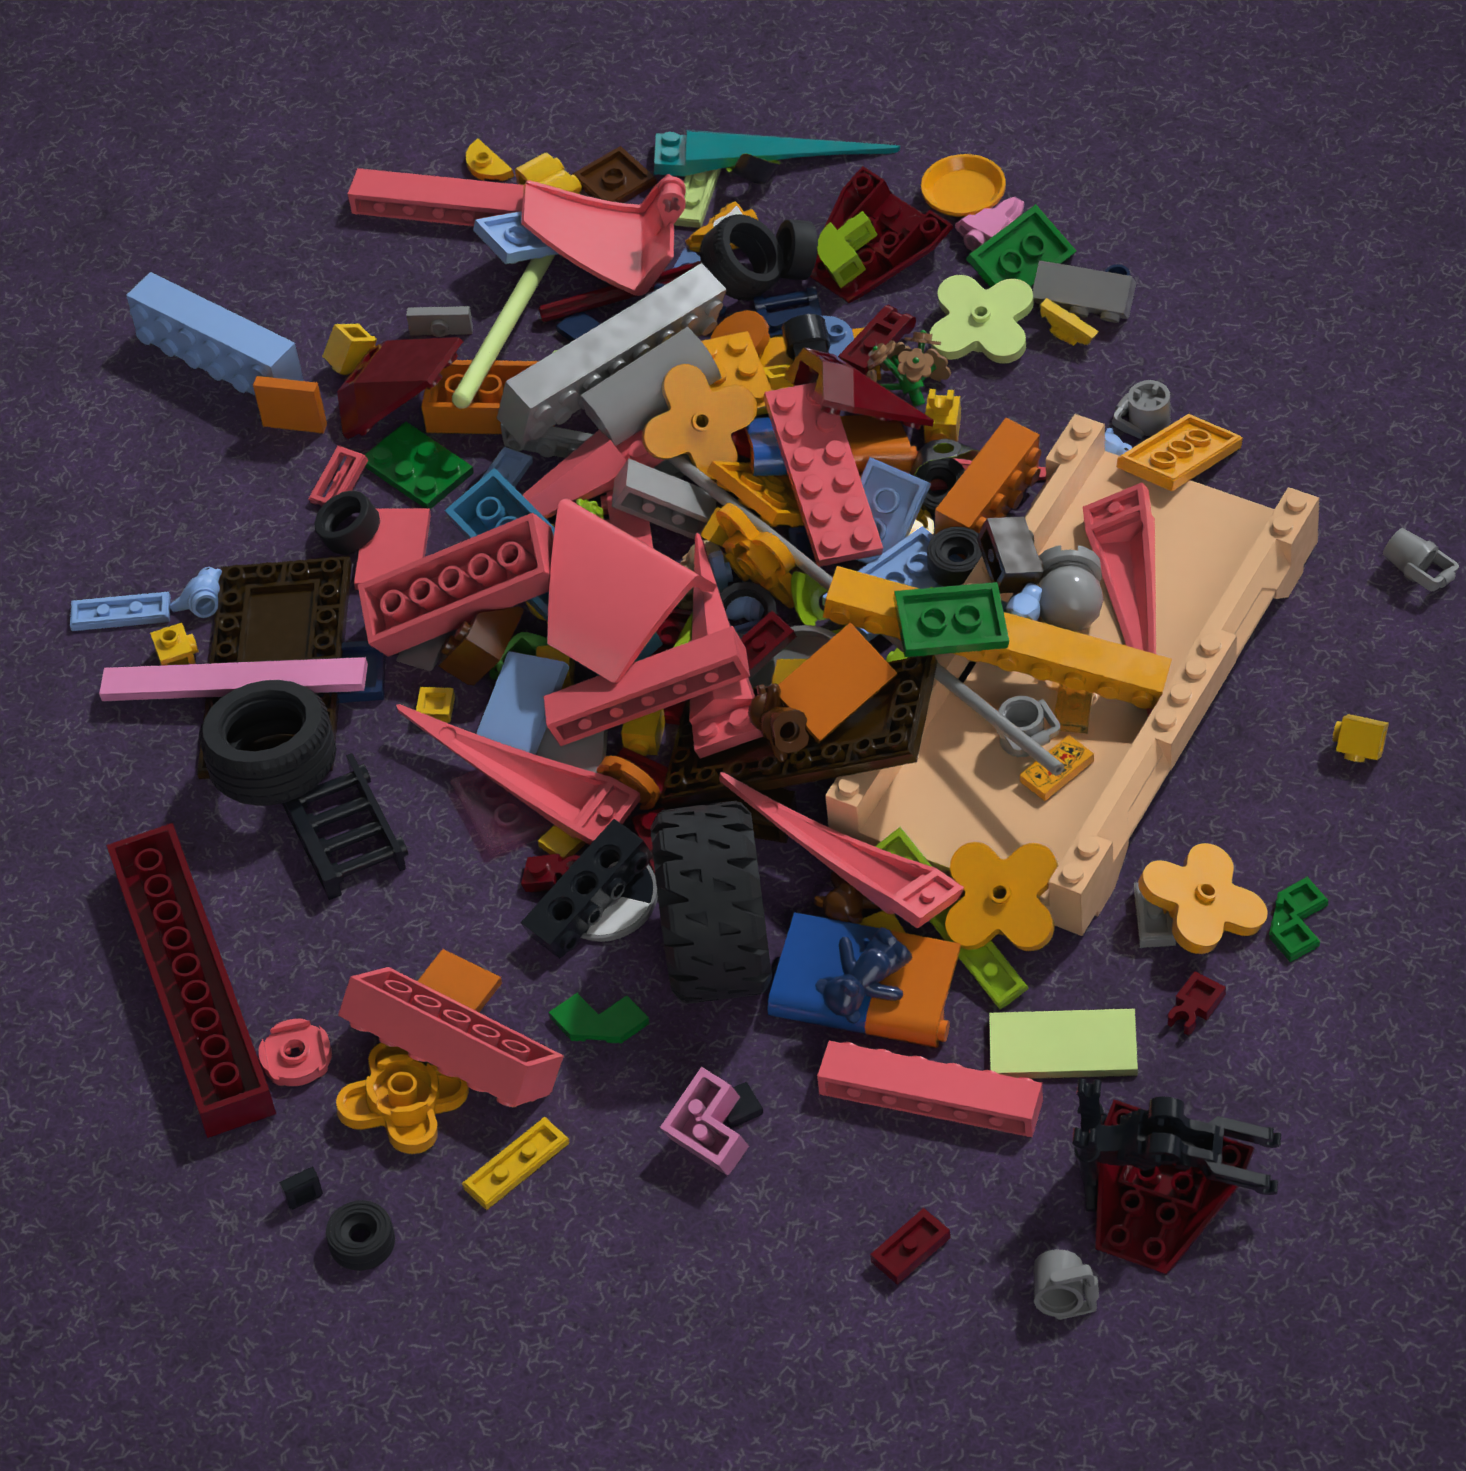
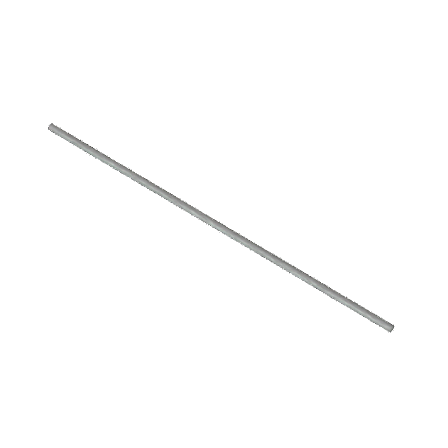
M682 455L667 459V461L721 505L724 506L726 503H732L740 508L759 532H770L777 536L793 555L795 565L829 591L833 577L728 492L719 487ZM881 634L903 652L902 642L898 638ZM937 663L936 680L1053 775L1058 776L1063 772L1064 764Z

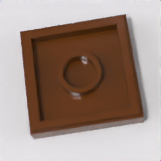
M621 146L571 174L578 178L582 189L590 197L618 203H625L657 184L656 177Z

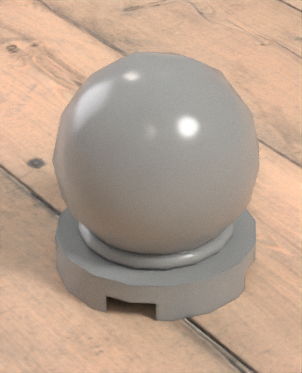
M1061 545L1045 550L1038 556L1044 564L1043 576L1037 583L1042 588V595L1039 601L1040 617L1046 624L1074 632L1087 629L1099 617L1104 600L1100 587L1102 578L1100 558L1094 551L1079 545L1078 550H1061Z

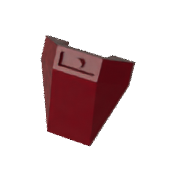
M862 166L842 188L825 227L831 222L838 230L847 220L855 217L862 211L866 214L878 234L856 251L866 270L840 288L828 273L817 251L815 267L810 277L847 303H851L932 252L954 227L930 209L924 215L891 193L884 179Z
M461 338L386 340L369 349L337 391L343 436L347 439L358 434L364 436L373 428L375 423L418 395L426 388L428 390L432 389L441 380L440 372L443 368H447L457 359L458 354L456 351L463 343Z
M804 347L785 373L784 379L793 384V386L817 382L812 399L821 405V410L824 412L840 415L842 410L871 416L885 422H890L891 420L902 421L901 424L920 429L921 425L933 427L934 420L834 354Z
M1114 1099L1104 1125H1120V1117L1122 1115L1132 1114L1133 1111H1138V1109L1142 1108ZM1223 1136L1221 1164L1247 1170L1255 1148ZM1100 1163L1095 1249L1167 1274L1239 1186L1207 1179L1198 1167L1192 1166L1189 1170H1179L1175 1167L1176 1164L1161 1165L1160 1167L1149 1169V1171H1144L1131 1165L1117 1166Z

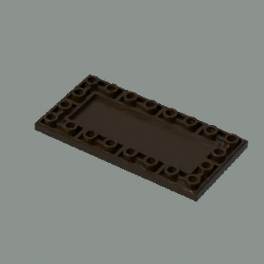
M350 556L222 566L210 664L343 658L342 642H345L352 567ZM317 653H319V654H321V655H324V656L317 657ZM329 692L316 693L317 695H324L321 699L326 705L336 744L339 711L338 692H332L331 697ZM206 697L204 719L211 707L222 697ZM276 734L265 736L247 744L242 750L256 752L272 749L289 741L295 735ZM200 746L197 775L199 779H210ZM334 762L329 771H333Z
M926 655L888 662L897 672V676L820 743L806 730L809 735L808 744L800 751L788 753L787 759L784 762H779L774 757L770 742L766 737H760L700 759L694 750L693 730L689 721L690 701L685 702L660 803L664 809L738 796L719 781L720 772L726 773L760 792L916 763L935 678L937 659L934 655ZM757 686L752 688L755 697L758 695Z

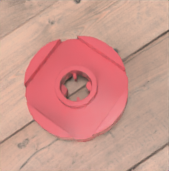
M290 1019L278 1023L270 1029L271 1034L266 1038L265 1042L262 1039L259 1045L258 1053L262 1069L272 1079V1082L279 1086H301L326 1074L332 1058V1048L326 1031L321 1027L319 1029L311 1025L310 1021L305 1019ZM299 1048L300 1052L304 1050L298 1057L287 1056L292 1053L291 1049Z

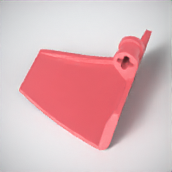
M667 174L653 187L642 204L636 205L583 196L527 180L523 187L521 224L543 243L578 267L635 296H640L650 290L673 259L674 224L685 209L684 196L686 194V187L680 178Z
M565 498L558 503L549 582L547 644L612 683L617 684L658 628L692 587L695 586L705 592H714L717 585Z

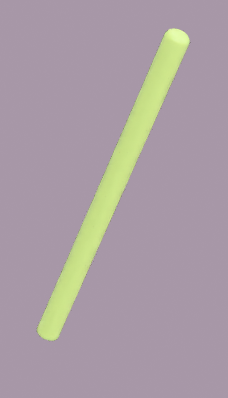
M555 255L531 259L452 395V402L457 408H467L472 402Z

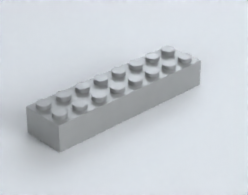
M702 263L507 380L497 419L521 445L530 439H539L548 428L556 423L558 425L565 423L574 412L581 408L585 410L581 397L583 393L686 327H689L697 337L701 334L705 336L711 333L717 326L716 321L719 311L723 307L722 302L726 288Z

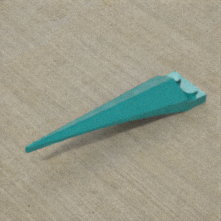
M686 130V135H679L675 132L656 133L654 174L688 176L736 165L738 159L744 153L770 161L822 155L890 154L900 151V145Z

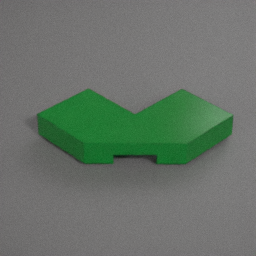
M1308 876L1278 892L1269 938L1289 962L1320 946V940L1303 922V919L1327 907L1328 899Z
M578 993L549 1011L550 1019L571 1041H586V1039L606 1040L607 1043H623L650 1024L649 1017L628 996H625L599 1015Z

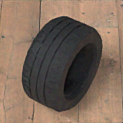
M263 680L234 689L220 698L211 707L201 724L199 732L200 746L212 783L222 794L243 804L255 806L276 805L301 797L314 789L326 777L335 761L336 744L326 705L312 690L291 681ZM276 734L295 735L289 741L272 749L256 752L242 750L247 744L265 736Z

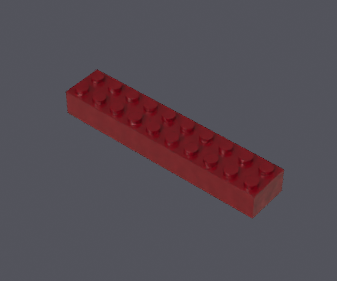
M173 823L106 845L207 1138L275 1115L276 1110L269 1087Z

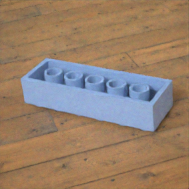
M152 272L126 295L130 314L136 329V336L142 343L146 345L151 343L161 348L167 356L173 357L175 355L183 359L191 368L196 369L199 367L207 371L215 380L220 381L223 379L231 383L241 393L247 391L255 395L253 384L256 376L304 381L294 342Z

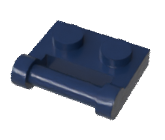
M816 286L806 287V291L763 298V295L753 297L755 311L763 316L769 325L768 333L770 338L783 337L782 326L793 317L804 314L822 316ZM809 303V306L766 313L767 310Z

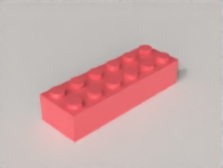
M530 513L359 584L358 591L368 644L389 657L458 629L464 621L469 623L478 613L509 608L549 592L554 538L551 526L536 514Z
M390 967L350 976L338 1016L349 1021L352 1028L363 1032L369 1031L377 1035L381 1043L393 1047L398 1046L408 1051V1056L412 1059L422 1062L427 1061L437 1066V1070L440 1073L466 1081L469 1088L479 1092H487L497 1097L498 1103L507 1107H517L518 1105L549 1096L553 1090L564 1055Z

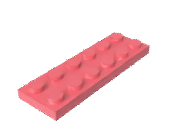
M814 382L767 391L764 393V402L816 563L821 567L881 555L883 545L840 415L822 411L821 405L812 399L817 383Z

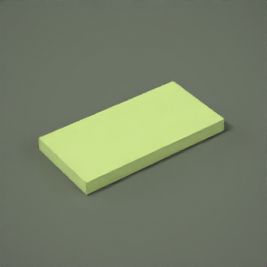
M1135 1009L989 1013L990 1066L992 1071L1000 1075L1016 1078L1027 1077L1030 1079L1138 1076Z

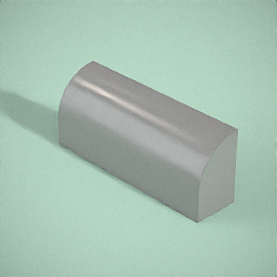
M686 327L589 389L581 397L587 416L617 446L642 430L652 418L668 411V406L662 393V381L665 374L673 367L680 364L696 366L705 375L709 386L722 377L708 349L689 327Z

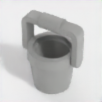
M1400 528L1391 537L1383 551V555L1401 570L1406 578L1412 582H1417L1429 591H1436L1438 588H1443L1453 581L1459 568V564L1438 550L1439 547L1420 538L1404 528ZM1432 562L1444 569L1435 579L1424 572Z

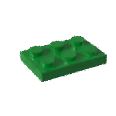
M1035 204L971 252L966 260L990 288L1006 279L1022 280L1032 288L1039 260L1064 264L1077 251Z
M408 422L403 423L365 454L368 459L365 466L366 469L423 508H433L474 474L473 466Z
M997 582L894 592L893 600L904 657L1008 648L1009 636Z

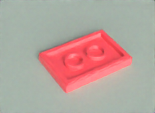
M430 508L377 509L380 517L378 530L373 538L359 549L354 579L355 590H358V585L425 557L431 518Z

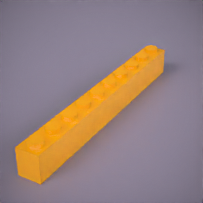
M837 566L825 600L823 618L830 619L840 625L851 622L853 626L865 629L869 633L884 634L898 638L901 641L893 600L894 592L919 588ZM1004 612L1009 636L1008 648L952 653L963 656L973 662L981 661L998 666L1005 671H1017L1031 675L1038 680H1049L1066 685L1070 689L1085 690L1099 694L1106 699H1117L1132 703L1142 709H1154L1162 696L1172 658Z

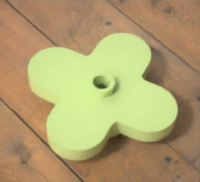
M955 275L945 279L938 288V303L947 316L936 322L930 331V334H933L932 341L941 342V345L931 344V348L935 349L939 355L947 359H958L971 351L983 352L990 360L1005 364L1018 360L1026 350V335L1017 322L1026 317L1033 308V292L1026 282L1019 279H1006L986 290L969 276Z

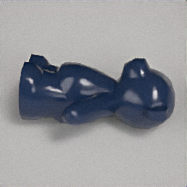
M880 927L857 961L854 958L852 942L848 937H842L839 940L838 947L844 974L830 981L820 979L815 985L816 990L822 994L824 1003L829 1010L836 1015L845 1017L848 1022L855 1024L860 1019L859 1008L864 996L891 1001L900 1000L903 997V991L898 987L882 985L879 982L903 968L913 957L910 951L884 927Z

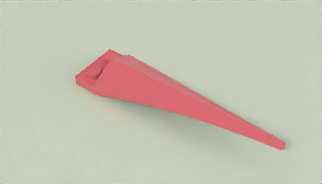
M599 429L528 489L523 496L545 519H548L557 514L558 503L562 499L567 498L576 503V500L579 498L589 500L612 490L614 479L628 458L651 468L656 467L664 460L657 459L646 451L642 442V430L615 446Z
M1141 482L1083 506L1085 532L1092 550L1100 558L1102 577L1126 646L1156 654L1155 518L1151 512L1149 489ZM1147 708V709H1146L1147 714H1148V717H1149V715L1151 714V712H1152L1153 709H1150V708Z
M696 533L694 572L717 585L701 535ZM694 586L692 641L731 627L718 587L715 588L714 592H705ZM749 678L690 699L689 721L693 730L694 750L700 759L763 737L762 731L755 728L748 716L749 705L755 697Z
M401 704L396 705L398 713L573 839L577 837L591 845L613 819L623 824L641 800L639 792L610 776L541 757L453 726Z
M720 772L719 781L887 914L896 913L918 929L961 898L964 887L937 868L879 849L831 829L772 800L730 775Z

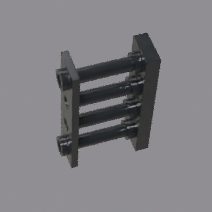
M353 753L346 755L349 773L319 784L301 797L282 803L329 900L342 895L339 883L344 882V877L391 858L394 859L399 871H403L406 869L404 857L409 855L403 838L401 836L395 838L368 785L371 782V778L365 764L358 765ZM354 785L357 786L362 796L317 815H313V813L306 814L304 810L308 808L307 804ZM366 809L370 811L374 819L373 822L328 840L324 837L318 839L316 833L320 832L319 828ZM380 833L386 843V846L339 865L337 862L331 864L328 859L332 857V852Z

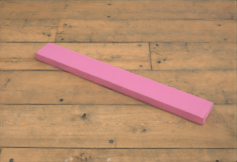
M366 657L104 668L99 695L102 701L223 697L234 689L263 680L295 682L312 690L314 693L364 691L368 663Z

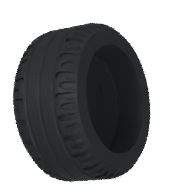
M742 214L728 216L708 231L701 242V263L726 288L725 295L742 301L753 300V297L761 296L775 285L783 273L784 259L778 240L768 227L753 217ZM730 243L739 247L747 255L754 272L745 268L737 260Z

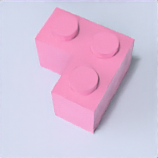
M701 1067L660 1128L672 1141L727 1176L732 1172L749 1147L738 1133L722 1124L740 1096L730 1084Z

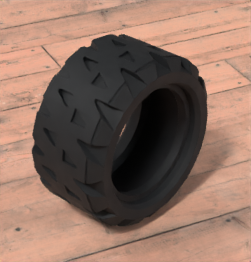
M737 801L662 810V812L657 814L651 825V841L662 933L672 993L682 1003L686 1002V1004L762 995L772 981V971L751 812L741 802Z

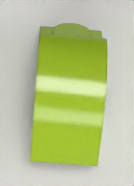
M863 211L847 220L838 230L830 222L822 230L818 238V255L828 273L840 288L866 270L856 251L878 235L870 219Z

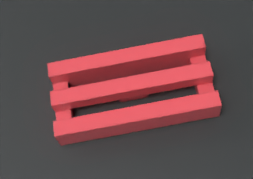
M337 446L308 498L310 503L319 504L322 507L332 497L342 492L351 491L368 462L366 455ZM344 456H346L347 458L344 464L342 465L340 471H337ZM333 478V484L331 485L328 493L326 494L325 498L322 497Z

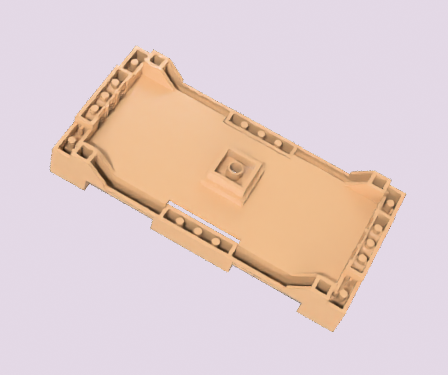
M1074 414L1045 459L1046 482L1031 503V508L1025 515L1029 530L1033 532L1034 545L1038 556L1045 550L1061 545V550H1078V545L1092 550L1085 532L1083 506L1141 482L1149 489L1151 512L1155 518L1156 654L1172 658L1162 696L1148 717L1146 709L1138 708L1132 703L1117 699H1106L1096 693L1070 689L1060 683L1049 680L1042 681L1035 679L1031 675L1017 671H1005L998 666L981 661L976 662L964 681L967 687L998 712L1003 702L1015 696H1028L1037 701L1043 699L1060 722V731L1056 737L1050 739V743L1042 747L1049 751L1066 736L1070 735L1094 753V762L1046 801L1042 800L1020 783V774L1036 762V760L1031 756L1016 757L1003 750L995 727L934 678L917 762L837 777L825 797L829 828L869 845L876 846L901 827L931 866L937 868L953 880L954 878L950 871L951 858L955 851L966 843H984L1003 860L1008 858L1019 847L1028 843H1039L1048 847L1056 857L1058 867L1049 880V889L1040 896V901L1051 913L1055 926L1083 936L1094 916H1099L1116 887L1129 846V838L1229 675L1238 656L1272 599L1289 597L1304 571V564L1318 542L1319 497L1288 487L1276 508L1272 509L1191 480L1174 491L1167 490L1117 468L1119 455L1105 451V424ZM982 556L963 585L991 583ZM1102 577L1100 587L1104 600L1100 615L1087 629L1077 632L1126 646ZM1000 593L1001 602L1005 601L1008 603L1013 593ZM1039 616L1037 621L1045 623L1044 620ZM952 653L934 655L938 663L957 679H959L970 662L965 657ZM1044 717V730H1047L1051 726ZM1006 892L1001 893V894L997 897V899H1002V898H1004L1005 895H1006Z

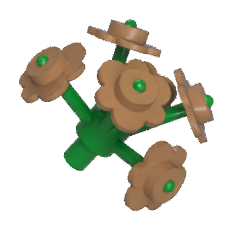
M925 330L914 332L913 338L904 337L906 341L918 342V348L911 350L903 342L896 344L894 341H891L886 346L884 343H880L873 347L868 355L870 359L867 361L869 369L881 365L884 371L890 370L897 377L899 383L880 385L888 390H902L903 395L909 394L912 405L915 408L926 404L921 389L925 387L923 381L927 377L940 382L942 379L946 380L951 376V370L947 367L948 360L946 357L939 355L932 348L924 353L925 343L941 345V342L932 341L933 334H928ZM876 370L868 371L867 376L877 382Z

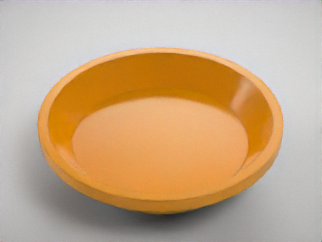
M972 154L952 155L935 162L926 170L921 180V192L927 204L936 211L953 217H965L968 214L976 215L984 208L994 207L1003 197L1006 188L1005 175L1001 168L985 157Z

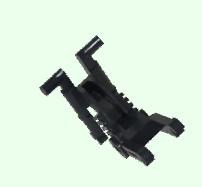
M1083 1078L1078 1079L1077 1096L1079 1097L1080 1105L1077 1112L1081 1114V1128L1076 1127L1073 1129L1072 1144L1076 1146L1074 1147V1154L1079 1163L1080 1176L1083 1179L1087 1212H1097L1100 1163L1117 1166L1131 1165L1144 1171H1149V1169H1154L1161 1165L1176 1164L1175 1167L1179 1170H1189L1191 1166L1198 1167L1204 1176L1210 1180L1252 1189L1263 1195H1275L1278 1193V1180H1270V1175L1221 1164L1223 1136L1259 1144L1263 1147L1276 1148L1281 1146V1133H1274V1128L1261 1127L1221 1116L1215 1117L1209 1123L1192 1120L1184 1115L1185 1104L1183 1101L1166 1096L1150 1099L1149 1110L1147 1111L1138 1109V1111H1133L1132 1114L1122 1115L1120 1117V1125H1104L1107 1114L1104 1113L1103 1106L1100 1103L1102 1082L1095 1079L1094 1083L1089 1084Z

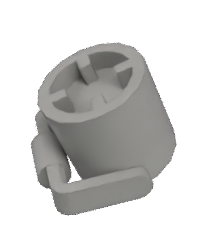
M1154 380L1136 383L1115 407L1116 411L1112 419L1113 426L1140 439L1144 435L1153 436L1168 427L1171 423L1169 389L1166 385ZM1127 412L1129 414V422L1121 418Z
M1015 696L1007 699L999 708V713L1041 747L1050 743V739L1059 734L1060 722L1043 699L1037 701L1028 696ZM1044 717L1051 726L1047 730H1044ZM995 728L999 734L1003 750L1016 757L1030 756Z
M1056 1249L1046 1251L1035 1259L1034 1303L1038 1310L1044 1314L1055 1316L1057 1319H1066L1097 1310L1096 1300L1099 1299L1098 1279L1093 1276L1089 1265H1083L1080 1257L1070 1251Z

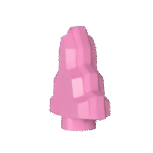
M1012 197L999 203L994 208H984L976 215L968 214L955 224V228L964 237L963 240L967 249L974 251L1021 216L1024 209V201Z

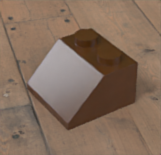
M517 606L478 613L469 623L464 621L456 631L455 636L449 635L442 645L440 652L444 655L438 666L467 685L474 686L501 660L524 609Z

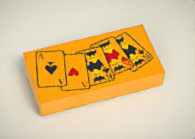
M1070 735L1066 736L1048 751L1064 764V770L1060 775H1053L1037 761L1020 774V783L1044 801L1094 762V753Z

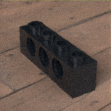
M613 819L520 923L530 937L560 959L576 947L579 938L590 926L595 925L600 920L604 910L613 900L618 899L624 893L629 882L638 873L644 871L653 854L643 839ZM617 862L615 866L608 868L612 863ZM594 888L593 891L585 894L587 890ZM571 914L567 919L562 920L564 916Z

